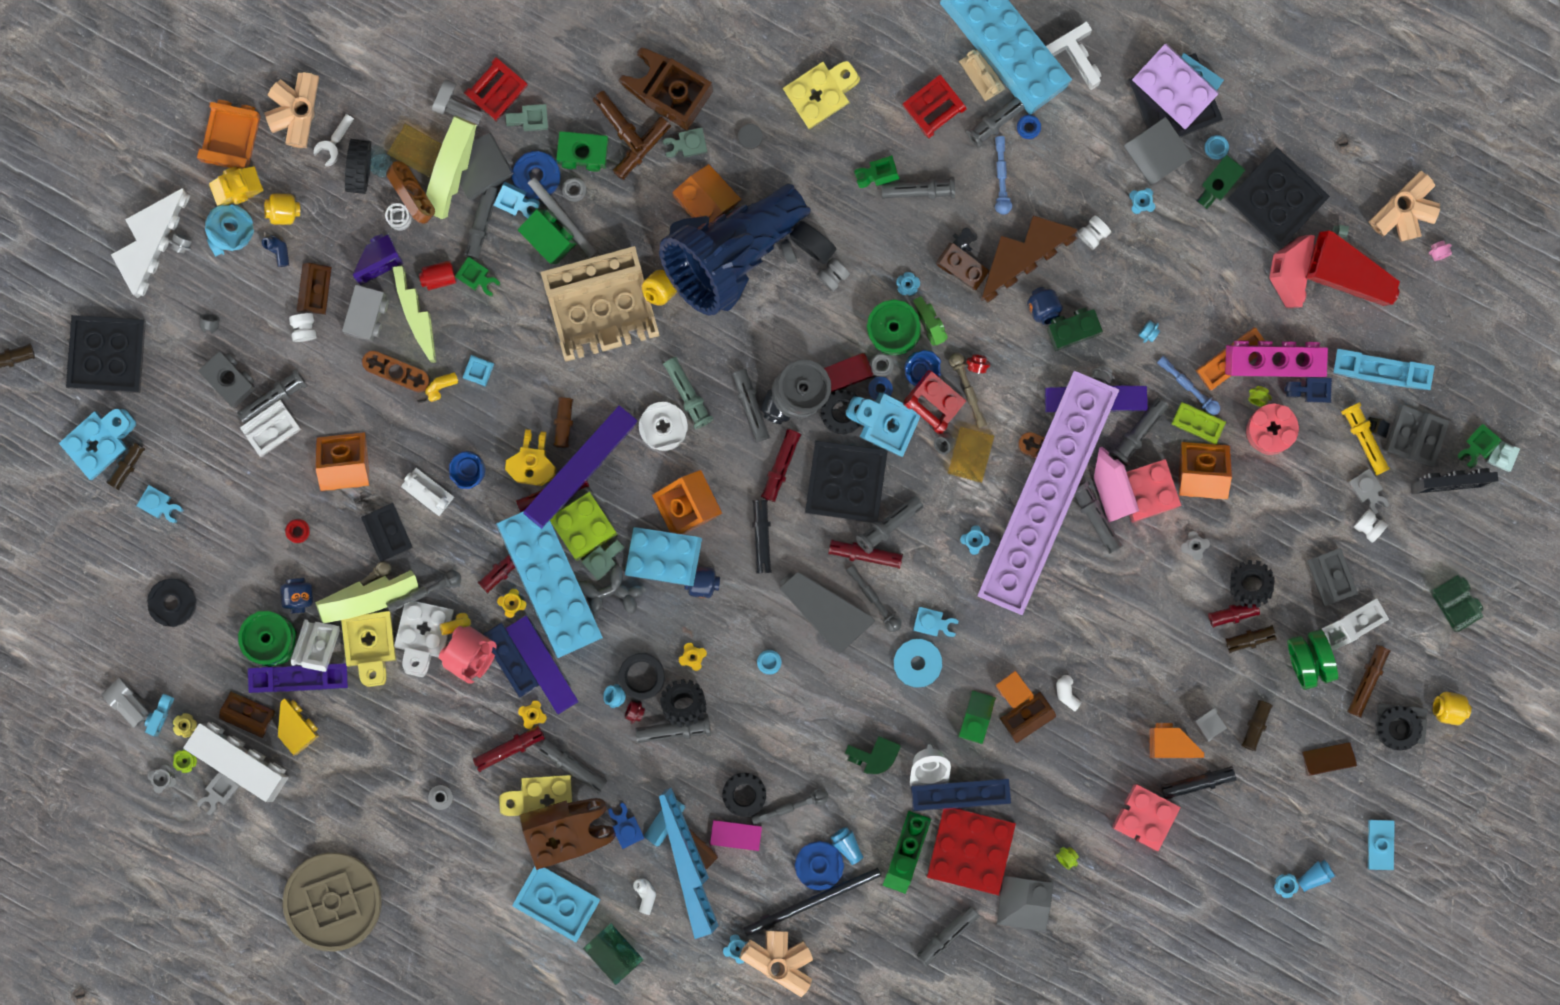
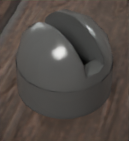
M202 314L199 322L201 330L206 333V330H210L211 334L214 333L219 327L220 318L214 314Z
M949 433L940 434L934 440V447L941 454H948L955 446V439Z

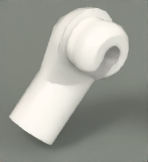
M1063 675L1056 683L1057 697L1075 712L1082 702L1072 695V677Z
M643 878L637 879L633 884V888L642 898L638 912L650 915L656 892L648 880Z

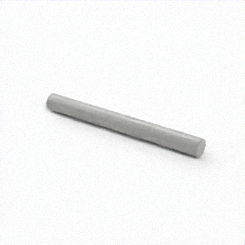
M535 177L528 182L529 186L557 217L562 226H565L573 233V239L586 255L591 258L596 254V250Z

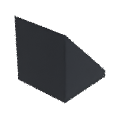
M1369 417L1371 433L1386 438L1390 423L1382 419Z

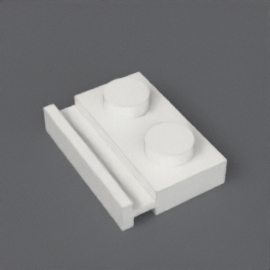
M281 400L240 427L260 457L301 430Z
M304 620L291 658V664L294 666L298 664L304 668L326 672L340 632L339 626L320 622L310 623L308 620Z

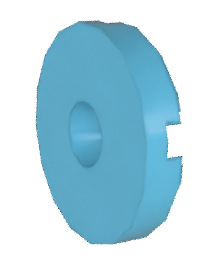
M237 205L217 206L211 210L205 221L207 237L214 245L224 250L234 251L242 249L248 245L254 234L251 216ZM224 223L233 224L236 230L228 231L224 227Z
M912 639L903 643L894 657V670L897 677L905 685L914 688L932 684L939 677L942 669V657L938 648L931 642L923 639ZM920 656L924 659L925 666L922 670H914L912 668L911 660L913 657Z

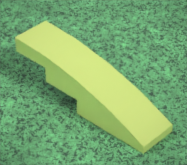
M454 116L444 138L426 193L435 208L434 216L440 219L448 217L452 195L458 193L462 171L468 169L477 124L459 116Z
M393 267L397 292L405 317L424 353L431 363H435L436 355L430 313L428 311L420 312L418 292L416 289H407L404 267Z
M410 570L391 580L383 576L365 586L357 582L315 603L321 621L328 623L386 608L387 603L399 598H405L410 593L418 590L419 587L415 574Z

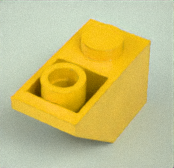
M284 698L280 704L278 738L293 755H298L319 737L316 733L318 727L310 718L304 719L300 714L303 710L294 699L289 701Z

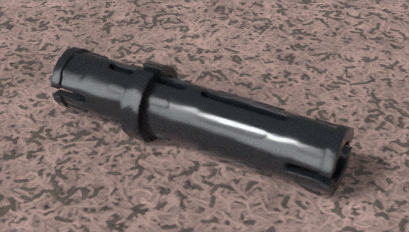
M752 500L756 574L763 573V563L765 573H772L769 544L771 521H768V500H761V510L759 508V500Z
M1233 766L1212 772L1207 770L1205 774L1163 784L1161 788L1164 799L1168 800L1207 788L1212 790L1216 788L1215 786L1237 781Z

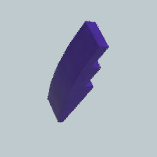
M1112 386L1119 389V392L1110 412L1148 410L1147 386ZM1067 387L1045 388V412L1056 413Z
M524 616L506 628L508 634L556 713L560 714L578 703V699L529 618Z

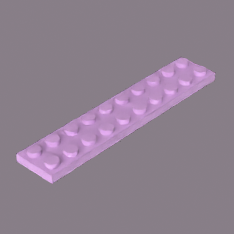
M1073 372L977 595L978 597L1023 615L1119 389L1079 372Z

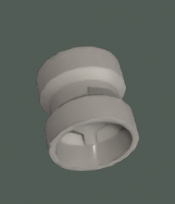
M832 258L828 262V267L825 270H821L816 276L829 290L834 292L838 288V283L841 280H846L850 273L839 261Z

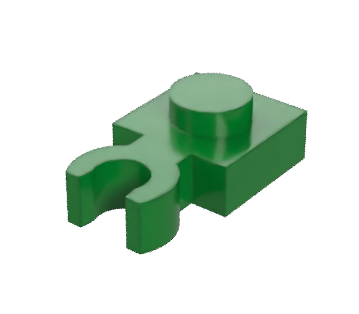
M893 155L869 162L871 168H858L854 171L858 179L857 184L859 188H865L874 181L876 186L899 179Z
M470 257L466 259L455 275L456 279L474 291L481 286L484 293L489 297H493L494 294L488 290V285L491 283L497 286L501 285L496 278H487L486 275L489 273V270Z
M1482 423L1466 441L1470 448L1460 451L1458 458L1462 461L1465 456H1471V461L1467 464L1471 469L1476 466L1479 455L1486 459L1502 440Z

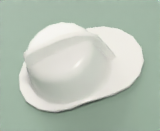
M931 744L927 745V749L919 751L913 759L910 787L949 783L950 761L945 758L941 751L933 749Z

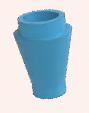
M844 827L831 836L833 840L832 845L849 860L851 865L864 858L853 830Z
M1326 860L1317 861L1297 881L1303 891L1306 892L1309 889L1332 882L1331 879L1335 877V874Z

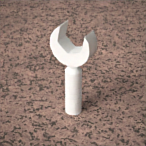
M345 114L341 123L331 136V141H321L314 148V156L322 149L330 152L331 158L326 162L325 166H331L338 160L339 151L335 145L340 142L354 120L348 114Z

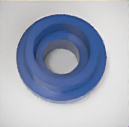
M1025 115L1017 123V132L1024 139H1034L1041 131V123L1033 115ZM1026 124H1031L1033 126V130L1028 132L1025 130L1024 126Z
M876 377L870 382L868 391L874 400L878 397L879 393L876 391V387L880 384L885 387L883 393L891 396L893 386L887 378Z

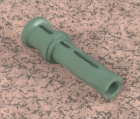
M677 357L663 363L685 403L683 405L685 412H689L695 423L693 425L695 430L714 420L713 416H709L703 405V398L696 395Z

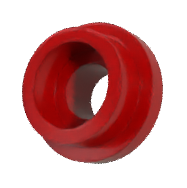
M973 354L972 357L966 360L968 364L967 369L975 373H986L987 368H990L991 365L987 361V357L983 355Z
M294 519L286 526V537L293 543H303L310 535V527L304 520ZM296 527L302 528V534L299 536L294 534Z

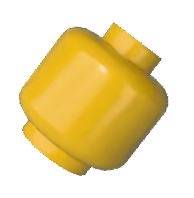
M273 193L264 202L265 219H269V222L274 225H291L294 223L295 217H300V202H295V197L292 194Z
M665 270L654 271L642 284V292L645 299L657 306L666 304L677 293Z
M1445 691L1434 699L1432 711L1439 722L1457 726L1463 724L1470 717L1471 705L1468 703L1466 696Z

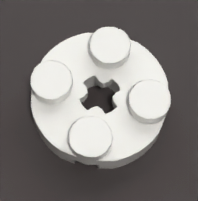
M657 402L650 405L639 421V432L643 441L650 448L659 451H669L678 447L685 440L688 430L687 419L683 411L676 405L668 402ZM660 420L670 423L666 433L656 429V426L660 425Z

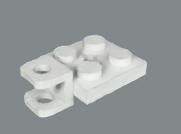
M416 601L404 604L394 647L405 650L402 665L406 674L424 677L428 671L431 656L439 658V654L446 647L448 635L441 634L440 623L452 621L453 609ZM423 623H427L428 627L431 628V631H426L425 635H421V631L417 629ZM414 662H420L418 666H412Z

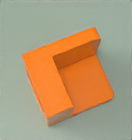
M1016 671L996 685L998 692L1007 700L1012 708H1016L1027 699L1031 701L1034 698L1033 693Z

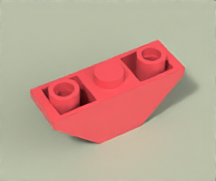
M1314 235L1299 236L1273 255L1269 279L1286 308L1302 307L1306 299V276L1315 248Z

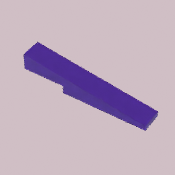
M618 406L525 509L523 514L542 529L633 430L637 420L621 406Z

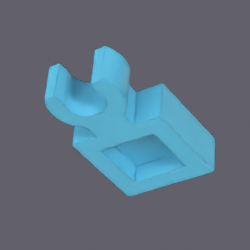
M504 182L494 206L515 216L518 210H520L526 218H529L533 212L528 207L533 206L538 209L540 202L536 199H525L526 191Z
M148 485L137 504V507L158 519L164 513L165 518L172 523H177V520L171 517V512L175 509L180 512L184 511L177 504L169 505L171 497Z
M919 607L913 631L937 637L938 631L941 630L946 636L955 637L956 633L949 632L947 626L949 623L958 624L959 621L954 618L941 620L943 612Z
M166 694L162 695L157 709L154 713L150 712L144 726L147 727L145 733L159 736L168 716L167 713L174 701L173 697Z

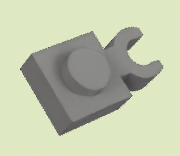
M1370 469L1348 482L1361 503L1365 500L1369 501V509L1375 514L1378 513V510L1375 508L1376 502H1381L1385 508L1389 506L1387 499L1378 495V492L1383 488Z
M219 772L205 788L210 793L209 796L201 798L197 806L201 807L205 802H209L211 808L207 814L212 815L217 810L218 801L225 805L240 788V785Z

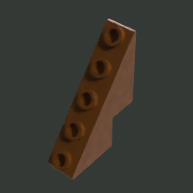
M1033 215L1024 243L1001 236L981 301L985 300L989 303L999 295L997 293L999 289L1004 286L1008 289L1019 280L1016 277L1025 272L1028 275L1038 267L1037 262L1043 258L1047 261L1058 253L1056 250L1063 244L1066 247L1078 239L1075 235L1077 229Z

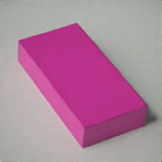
M713 820L710 845L759 851L762 826Z

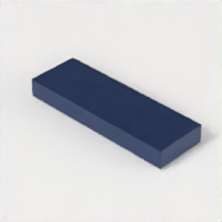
M502 622L483 634L496 643V648L493 647L491 653L495 655L494 658L519 698L540 686Z

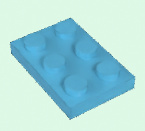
M634 527L625 575L693 586L702 538Z
M534 866L512 906L570 940L577 942L601 899L547 868L536 870Z

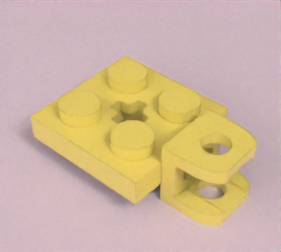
M848 61L842 62L830 70L824 62H821L785 86L783 90L808 129H811L850 103L845 93L860 82V77ZM846 72H850L849 78L843 79V75ZM814 89L822 91L819 102L815 99L810 100L812 96L811 91Z
M387 611L364 614L341 620L346 666H358L360 680L366 687L384 685L387 679L385 662L396 661L391 613ZM368 632L371 633V636H375V641H372L370 646L366 642H362V638H365ZM372 672H376V677L374 679H370V674Z
M571 775L521 778V791L504 792L499 796L500 813L505 816H519L543 808L545 805L540 803V799H544L545 794H549V797L554 799L553 804L566 800L567 803L572 802ZM509 799L514 801V806L511 809L506 806V802Z

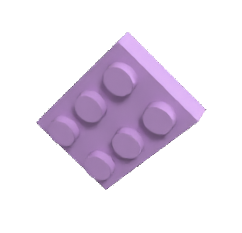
M1167 43L1132 79L1184 129H1187L1219 94L1210 83Z

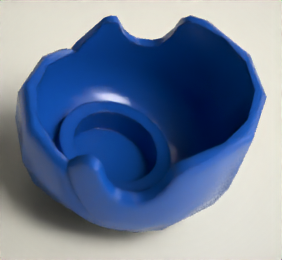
M921 350L914 352L905 362L906 379L910 384L916 386L928 370L940 377V358L932 351Z
M460 452L453 457L449 464V478L460 489H471L479 485L485 477V464L474 452Z

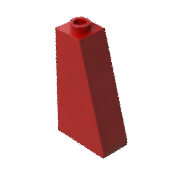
M1330 230L1319 232L1306 279L1382 306L1394 304L1400 293L1398 288L1399 280L1336 233Z

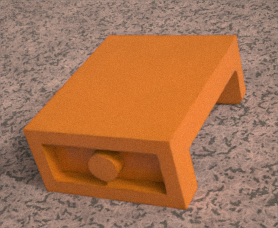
M218 100L217 103L210 102V117L203 147L199 149L197 158L200 162L226 168H248L259 127L260 114L255 111V107L241 105V108L231 106L232 103L225 100Z

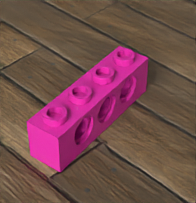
M1234 341V345H1226L1225 374L1230 376L1327 377L1328 348L1320 346V342H1305V346H1296L1294 341H1282L1281 346H1273V341H1258V345H1249V341ZM1252 352H1255L1257 354V361L1251 365L1248 357ZM1276 352H1279L1281 360L1277 365H1274L1272 357ZM1302 352L1305 359L1301 365H1298L1296 357Z

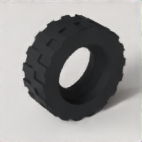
M350 139L345 168L346 192L366 194L371 166V141Z

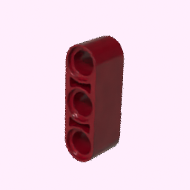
M866 353L858 354L824 368L831 380V393L874 376Z

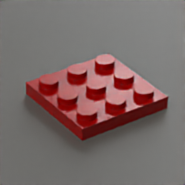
M956 808L943 809L927 878L999 896L1016 823Z

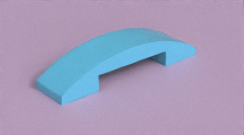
M1337 349L1333 373L1380 384L1431 390L1435 366L1411 361L1409 363L1363 355L1360 352Z

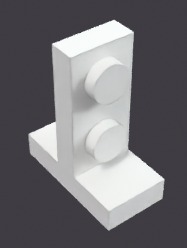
M1085 22L1046 47L1053 56L1066 50L1089 89L1092 90L1099 86L1101 73L1095 64L1091 66L1086 58L1089 54L1083 44L1078 45L1077 43L1089 36L1092 31L1089 24Z
M1376 598L1336 622L1325 626L1322 630L1333 651L1357 640L1363 634L1388 621L1389 618Z

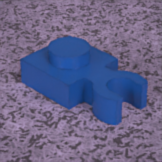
M621 803V815H615L612 808L608 809L610 817L618 822L613 828L622 849L645 839L635 816L628 819L626 816L627 807L624 803Z

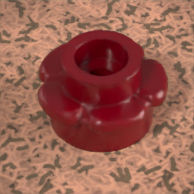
M631 700L628 704L624 718L630 720V724H634L635 720L640 722L645 711V708L642 707V702Z

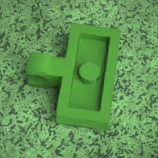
M922 296L914 299V305L919 318L927 330V338L933 346H937L945 342L948 336L939 317L934 318L937 315L932 304H926Z

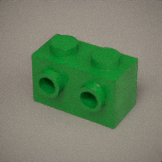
M536 209L518 228V231L550 264H558L577 244L572 239L574 235L565 226L561 227L556 222L557 217L550 210Z

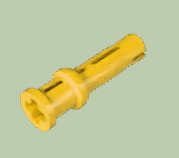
M1358 402L1340 412L1346 416L1351 426L1350 432L1353 435H1357L1377 476L1389 470L1390 467H1388L1369 429L1371 423L1369 420H1366L1360 408L1361 403Z

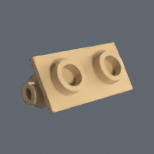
M978 50L970 51L965 58L959 61L985 102L1005 90V87L991 66Z

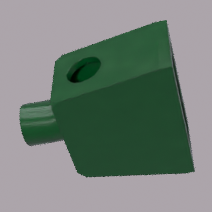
M1226 155L1201 187L1205 190L1196 201L1208 210L1216 199L1221 201L1245 172V169ZM1216 180L1223 182L1220 190H1215L1212 186Z

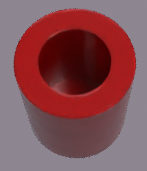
M451 260L422 267L423 272L419 273L422 287L427 286L428 291L457 283Z

